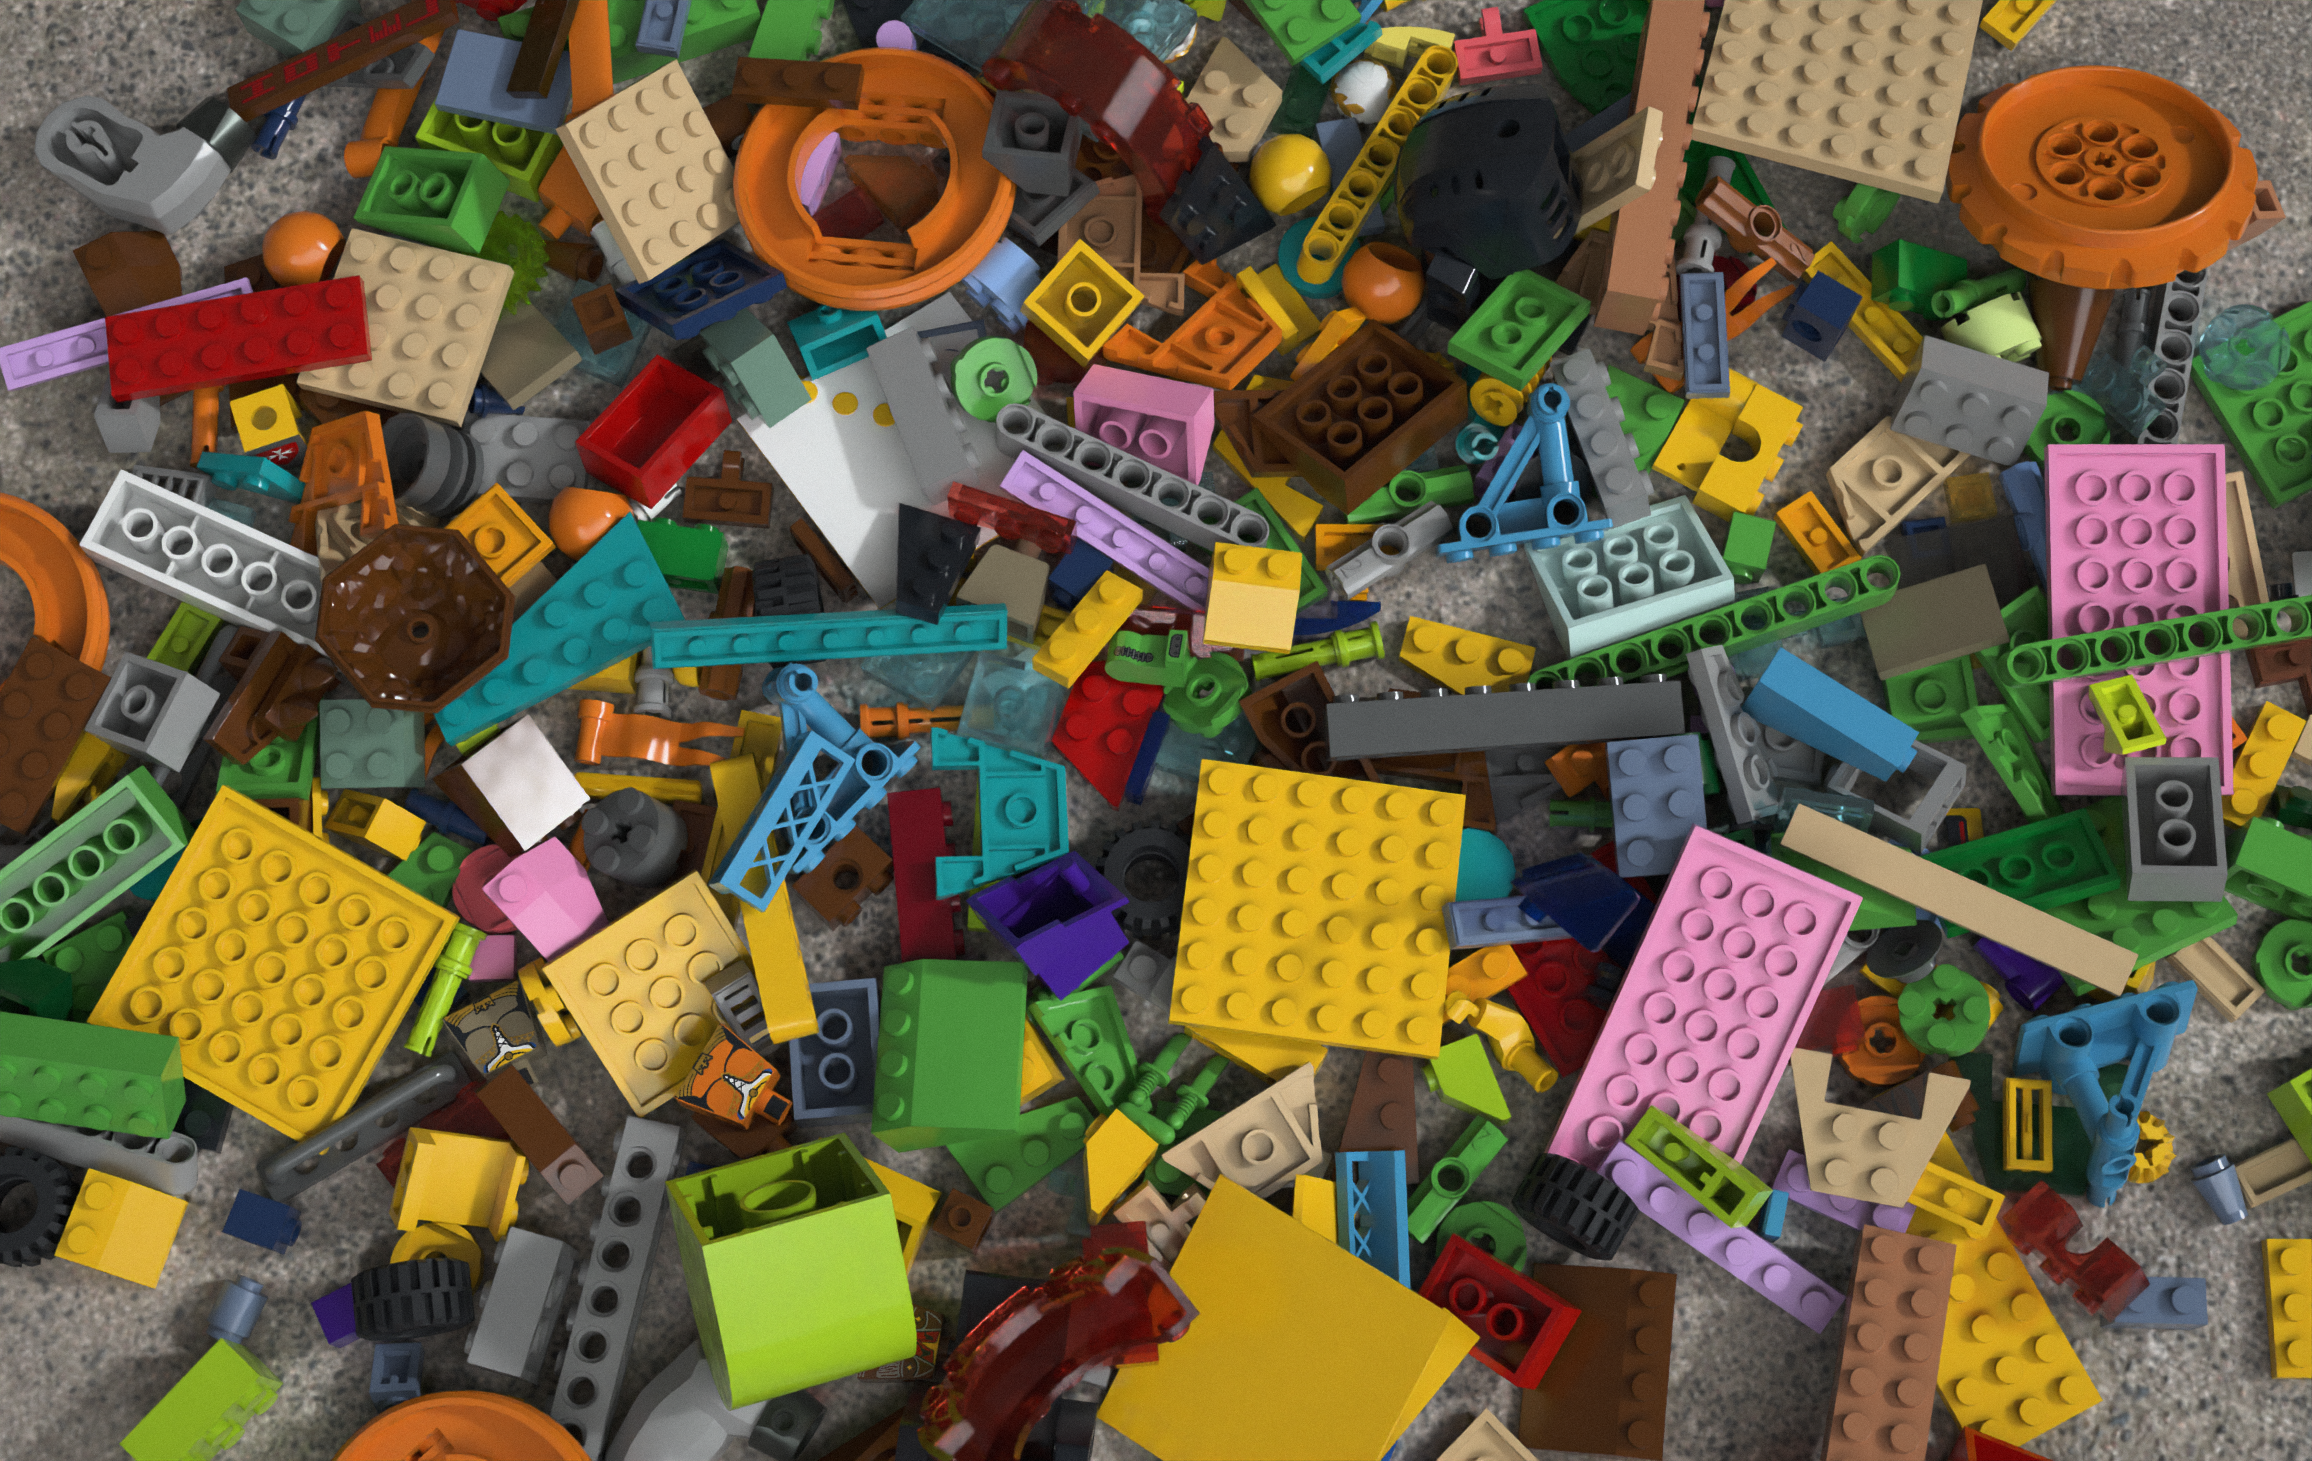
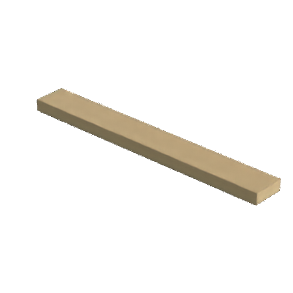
M1800 803L1797 805L1779 845L2116 997L2121 996L2139 954Z

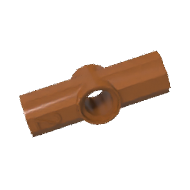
M1719 176L1710 179L1706 186L1699 191L1694 201L1696 204L1695 208L1727 232L1728 241L1735 250L1740 253L1753 252L1764 262L1772 257L1777 263L1773 269L1790 282L1799 279L1802 273L1810 267L1815 257L1812 254L1813 250L1782 226L1781 217L1773 207L1769 205L1756 206Z
M740 566L724 568L716 610L710 613L708 619L754 617L756 605L752 580L753 571L751 569ZM744 664L703 666L698 689L699 693L715 700H737Z

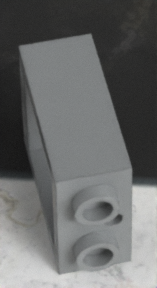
M1914 740L1911 747L1918 752L1908 768L1935 782L1908 821L1851 792V788L1863 771L1845 762H1842L1841 765L1835 763L1824 781V787L1827 788V806L1920 854L1966 783L1967 765Z

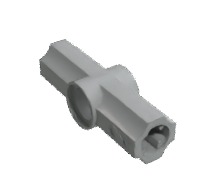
M1431 500L1395 524H1386L1379 527L1371 539L1326 567L1325 574L1330 581L1331 587L1339 597H1343L1348 601L1382 578L1399 574L1407 562L1453 533L1449 517L1440 504L1437 505ZM1392 546L1398 550L1399 554H1384L1380 547Z

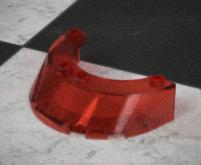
M1030 0L983 63L981 70L984 71V77L993 87L1001 91L1004 88L1012 92L1028 89L1042 93L1058 101L1061 108L1073 117L1079 116L1091 126L1092 133L1101 142L1111 145L1134 174L1141 188L1148 216L1157 224L1165 226V222L1159 215L1168 198L1175 192L1176 184L1184 169L1191 172L1194 170L1203 153L1197 145L1205 135L1211 140L1209 133L1214 129L1212 123L1199 103H1187L1182 93L1177 90L1181 81L1168 67L1117 24L1100 13H1097L1093 18L1088 17L1082 13L1078 2L1074 0ZM1214 142V144L1224 155L1222 145L1217 142Z
M1127 1247L1104 1248L1098 1255L1100 1258L1085 1262L1081 1256L1066 1261L1050 1270L1049 1278L1051 1280L1035 1288L1032 1292L1025 1285L1006 1299L983 1319L954 1350L942 1366L948 1374L940 1385L928 1389L922 1402L919 1414L924 1419V1425L917 1430L919 1442L934 1461H1020L1023 1446L1036 1422L1046 1416L1051 1408V1404L1063 1391L1076 1386L1086 1372L1120 1352L1137 1346L1162 1344L1165 1342L1172 1343L1179 1340L1188 1332L1190 1323L1200 1312L1155 1257Z

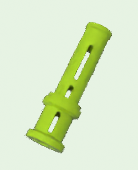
M1377 621L1369 622V627L1347 632L1336 629L1333 633H1330V638L1292 645L1290 654L1275 652L1250 654L1256 682L1294 673L1315 661H1318L1320 666L1336 663L1337 667L1345 668L1349 667L1350 662L1374 656L1378 660L1385 659L1382 637Z
M457 923L441 955L438 956L433 965L437 969L412 1030L403 1046L404 1048L431 1057L436 1040L444 1024L442 1019L447 1017L462 979H467L468 976H471L473 971L470 967L480 941H485L488 934L465 924Z

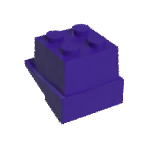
M1076 851L1068 853L1016 880L1010 876L972 895L966 900L983 925L1060 1001L1077 989L1081 983L1102 965L1111 960L1116 953L1129 943L1111 912L1130 901Z

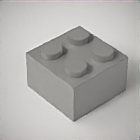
M125 651L84 730L118 751L180 773L220 693L188 672Z

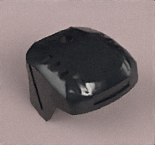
M1540 84L1498 85L1462 93L1437 102L1419 118L1403 146L1400 147L1394 175V203L1397 207L1400 227L1409 245L1416 248L1448 247L1490 280L1543 265L1560 256L1576 233L1581 218L1583 181L1580 169L1566 142L1551 98ZM1478 176H1482L1484 184L1482 189H1478L1476 178ZM1456 181H1459L1461 189L1459 194H1455L1453 187ZM1434 188L1438 190L1436 197H1433L1432 194ZM1567 219L1562 232L1557 239H1554V235L1558 232L1564 220Z

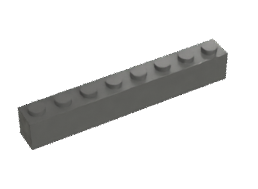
M1652 674L1641 676L1640 683L1623 684V677H1607L1596 679L1597 686L1580 687L1579 680H1562L1553 682V689L1536 690L1535 683H1517L1509 685V692L1492 693L1491 686H1472L1465 688V695L1448 696L1447 689L1444 688L1422 690L1421 698L1404 699L1403 692L1401 691L1376 694V701L1359 702L1358 694L1333 696V703L1326 704L1322 708L1326 761L1595 744L1685 734L1681 681H1667V674Z

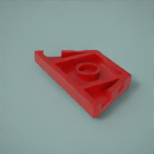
M1106 660L1093 661L1075 681L1052 737L1051 744L1065 760L1069 761L1077 769V773L1098 791L1107 801V805L1112 810L1119 812L1164 698V686L1116 680L1106 673Z

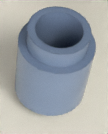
M239 1274L236 1281L226 1279L206 1319L210 1322L206 1333L218 1340L224 1338L238 1344L242 1343L244 1337L249 1338L268 1299V1296L261 1293L264 1285Z

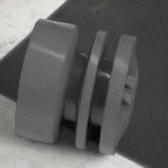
M400 413L388 419L382 426L395 504L403 507H412L418 512L427 513L437 518L449 519L462 513L473 502L482 482L484 458L478 441L466 432L455 430L449 426L439 425L433 420L413 413Z

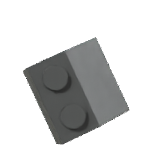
M997 90L982 150V157L1026 192L1068 197L1082 139L1081 99Z

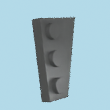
M348 10L328 40L370 20ZM417 42L324 87L413 89L436 55L428 47Z

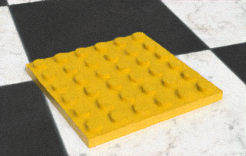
M1201 759L1168 1024L1437 1060L1440 1053L1450 956L1442 906L1448 902H1455L1466 795Z
M222 785L87 1022L98 1026L179 1037L183 1077L301 1143L350 1113L461 917L230 786ZM328 1147L327 1149L323 1150V1151L320 1152L319 1154H320V1155L326 1154L330 1147Z

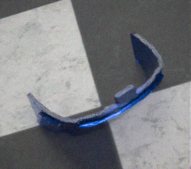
M1581 851L1516 870L1521 876L1510 883L1526 896L1517 906L1520 910L1539 924L1546 915L1549 916L1587 950L1595 953L1601 949L1627 970L1656 906L1653 902L1594 856L1585 855Z

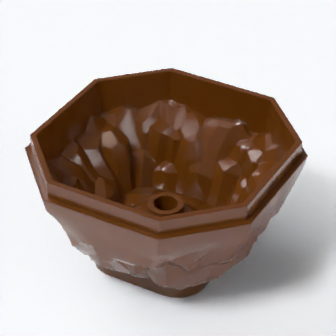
M394 524L323 578L315 641L372 708L438 713L451 702L464 696L473 686L508 658L515 596L459 530ZM420 628L429 629L428 634L423 638L413 636V633Z

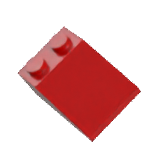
M1455 1233L1450 1237L1417 1293L1442 1309L1445 1307L1480 1336L1468 1354L1515 1386L1532 1390L1537 1388L1582 1310L1547 1287Z

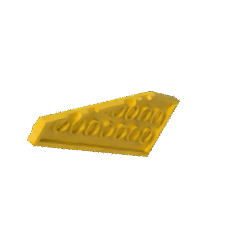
M1914 1076L1911 1077V1078H1909V1079H1907V1080H1905V1081H1903V1082H1901V1083H1899L1898 1085H1896V1086H1894V1087H1892V1088H1890V1089L1884 1091L1883 1093H1881V1094L1875 1096L1874 1098H1876V1097H1878V1096H1880V1095H1882V1094H1884V1093L1890 1091L1891 1089H1893V1088H1895V1087H1897V1086H1899V1085H1901V1084H1903V1083H1905V1082H1907V1081L1913 1079ZM1945 1131L1929 1162L1975 1182ZM1917 1206L1905 1232L1906 1234L1957 1245L1936 1391L1960 1433L1963 1427L1966 1426L2019 1447L2103 1401L1997 1218L1986 1238Z

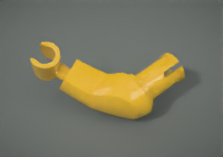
M1459 990L1453 991L1448 996L1444 1004V1011L1447 1012V1015L1458 1024L1467 1017L1468 1023L1472 1027L1486 1034L1495 1058L1504 1070L1517 1071L1537 1093L1546 1092L1555 1084L1558 1078L1557 1070L1535 1052V1039L1527 1022L1518 1012L1481 997L1472 1002Z

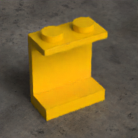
M410 1127L389 1209L391 1219L397 1230L415 1232L418 1220L489 1228L495 1241L499 1242L502 1236L507 1235L508 1227H514L516 1223L518 1202L515 1199L519 1185H524L527 1180L529 1160L513 1140Z

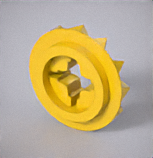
M2140 1111L2137 1118L2140 1128L2139 1137L2141 1140L2153 1141L2154 1145L2145 1151L2146 1159L2142 1153L2134 1152L2137 1161L2130 1167L2127 1181L2141 1184L2154 1182L2162 1175L2168 1173V1167L2177 1155L2173 1153L2172 1146L2175 1136L2169 1134L2164 1126L2165 1120L2154 1117L2150 1114V1111Z

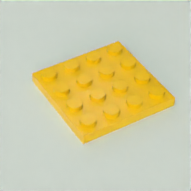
M696 869L541 967L638 1118L644 1117L675 1096L720 1023L733 1032L707 989L705 982L740 960L746 963L756 979L751 955ZM752 995L732 1007L731 1011L734 1012L754 1000L755 996ZM764 1011L741 1023V1027L743 1028L763 1016ZM768 1027L750 1037L751 1044L768 1034Z

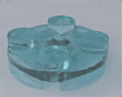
M2240 304L2225 309L2223 313L2216 315L2201 335L2199 350L2201 360L2205 365L2204 371L2206 376L2213 382H2220L2229 388L2237 390H2255L2268 386L2288 362L2290 356L2288 333L2284 327L2280 329L2278 324L2272 320L2274 315L2261 307ZM2241 339L2247 340L2248 347L2255 348V353H2249L2248 356H2244L2236 350L2235 345H2238Z

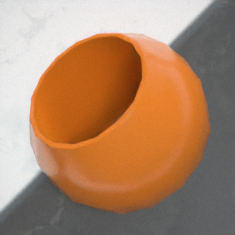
M307 210L288 213L276 220L265 234L262 244L264 265L273 280L283 288L326 281L341 253L344 251L346 240L337 225L323 214Z
M1378 241L1370 242L1354 252L1344 267L1341 281L1344 298L1350 308L1355 306L1367 317L1365 321L1371 322L1374 319L1380 324L1397 323L1410 316L1420 303L1426 284L1421 262L1414 255L1398 246Z
M565 486L553 498L548 513L549 533L558 549L567 557L579 561L629 512L634 517V510L626 495Z

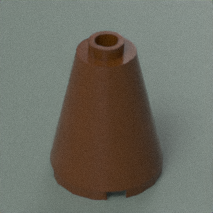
M2031 274L2028 282L2031 317L2042 338L2040 340L2042 347L2035 350L2036 368L2049 373L2048 390L2058 392L2071 390L2072 385H2079L2083 380L2115 295V289L2081 288L2045 278L2038 280L2037 275Z

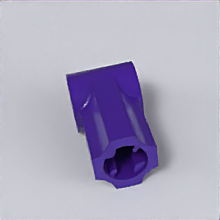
M1985 937L1973 946L1982 958L2006 981L2005 987L2010 996L2021 1007L2030 1012H2034L2066 982L2058 970Z

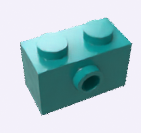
M822 304L818 309L787 322L812 380L869 357L866 348L887 338L877 311H853Z

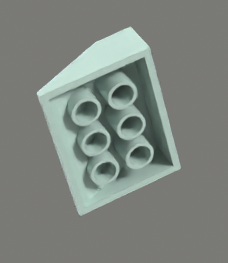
M1686 495L1650 505V516L1611 530L1609 529L1604 532V538L1599 541L1575 544L1574 536L1560 538L1561 545H1558V547L1542 550H1532L1531 543L1524 544L1527 558L1554 631L1569 660L1735 603L1734 577Z

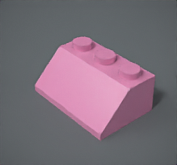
M1093 364L1073 391L1075 429L1195 485H1199L1214 428L1213 388ZM1088 462V463H1086L1087 465H1092V466H1097V467H1101V468H1102V466H1100L1098 463H1094V462Z

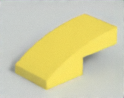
M1424 27L1381 28L1383 35L1365 49L1364 58L1376 60L1403 70L1408 56L1419 59L1428 47L1442 45L1453 51L1455 34Z

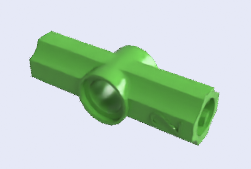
M1464 464L1423 473H1417L1412 470L1401 471L1349 515L1343 512L1346 524H1366L1392 518L1401 520L1431 500L1437 505L1440 504L1443 509L1473 503L1474 493L1470 470ZM1408 489L1413 491L1418 498L1412 502H1405L1400 500L1396 493L1400 490Z
M1477 1115L1407 1200L1408 1236L1421 1246L1458 1201L1465 1196L1467 1190L1508 1142V1139L1491 1122ZM1445 1169L1457 1171L1462 1178V1187L1453 1192L1446 1191L1439 1185L1438 1173Z

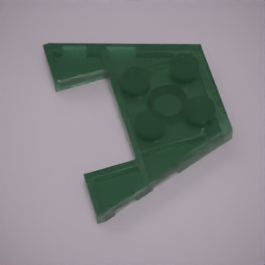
M1968 1052L1961 1056H1948V1061L1954 1060L1964 1079L1971 1080L1969 1088L1980 1107V1110L1973 1114L1976 1122L1971 1125L1973 1132L1971 1136L1987 1188L1996 1192L2069 1198H2081L2084 1196L2089 1182L2086 1176V1167L2092 1145L2075 1108L2052 1106L2053 1171L2050 1173H2040L2039 1171L2003 1170V1102L1992 1100L1993 1054ZM2113 1064L2098 1068L2100 1075L2098 1082L2108 1104L2114 1095L2117 1094L2119 1097L2128 1072V1065ZM2016 1103V1159H2021V1103ZM2032 1104L2033 1160H2039V1104Z

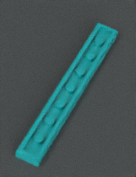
M1005 603L947 606L938 625L896 613V609L650 622L653 669L1003 650L1007 649L1008 610Z

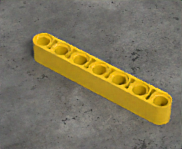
M1434 45L1428 47L1423 52L1305 237L1296 264L1297 272L1304 281L1311 284H1322L1327 282L1334 274L1393 180V172L1400 147L1403 146L1415 123L1427 109L1435 103L1442 101L1446 96L1458 66L1457 56L1451 49L1442 45ZM1431 70L1437 71L1440 74L1433 73ZM1411 100L1418 101V102H1420L1421 104H1416V103L1412 102ZM1392 131H1398V132L1402 133L1403 135H1397V134L1393 133ZM1371 161L1380 162V163H1382L1384 166L1375 165V164H1374L1373 162H1371ZM1351 192L1361 193L1365 197L1355 196ZM1331 223L1341 224L1345 229L1336 228ZM1317 254L1322 256L1326 260L1320 261L1313 258L1311 255Z
M754 752L710 763L728 850L765 791ZM772 830L766 839L770 858L779 856L774 830ZM760 851L753 862L762 860ZM781 861L772 863L774 872ZM764 866L749 868L739 884L760 897L768 884ZM784 878L765 912H759L739 899L764 1015L774 1045L819 1033Z

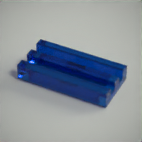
M1156 710L1151 716L1125 786L1127 802L1139 806L1142 805L1170 730V715Z

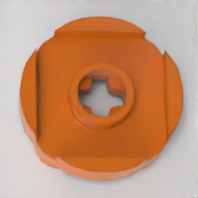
M1871 996L1860 1000L1842 1015L1835 1031V1051L1846 1074L1854 1081H1861L1869 1086L1890 1087L1903 1082L1918 1069L1926 1055L1913 1047L1905 1038L1900 1026L1898 999L1893 997ZM1875 1030H1882L1885 1038L1892 1039V1045L1885 1048V1053H1879L1876 1047H1871L1869 1039L1875 1036Z

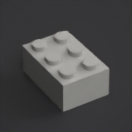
M1924 335L1894 396L1890 430L2012 467L2016 464L2047 406L2049 373Z
M2125 757L2121 780V799L2128 901L2222 902L2228 873L2218 757Z
M510 1227L508 1236H502L496 1247L494 1262L498 1263L494 1280L493 1282L488 1280L481 1293L479 1306L484 1308L479 1326L471 1328L465 1343V1353L469 1354L467 1363L489 1372L535 1385L538 1384L579 1255L576 1249L564 1241Z

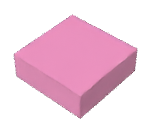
M515 935L487 936L485 941H480L470 964L473 971L471 976H469V980L472 983L516 981L517 937Z

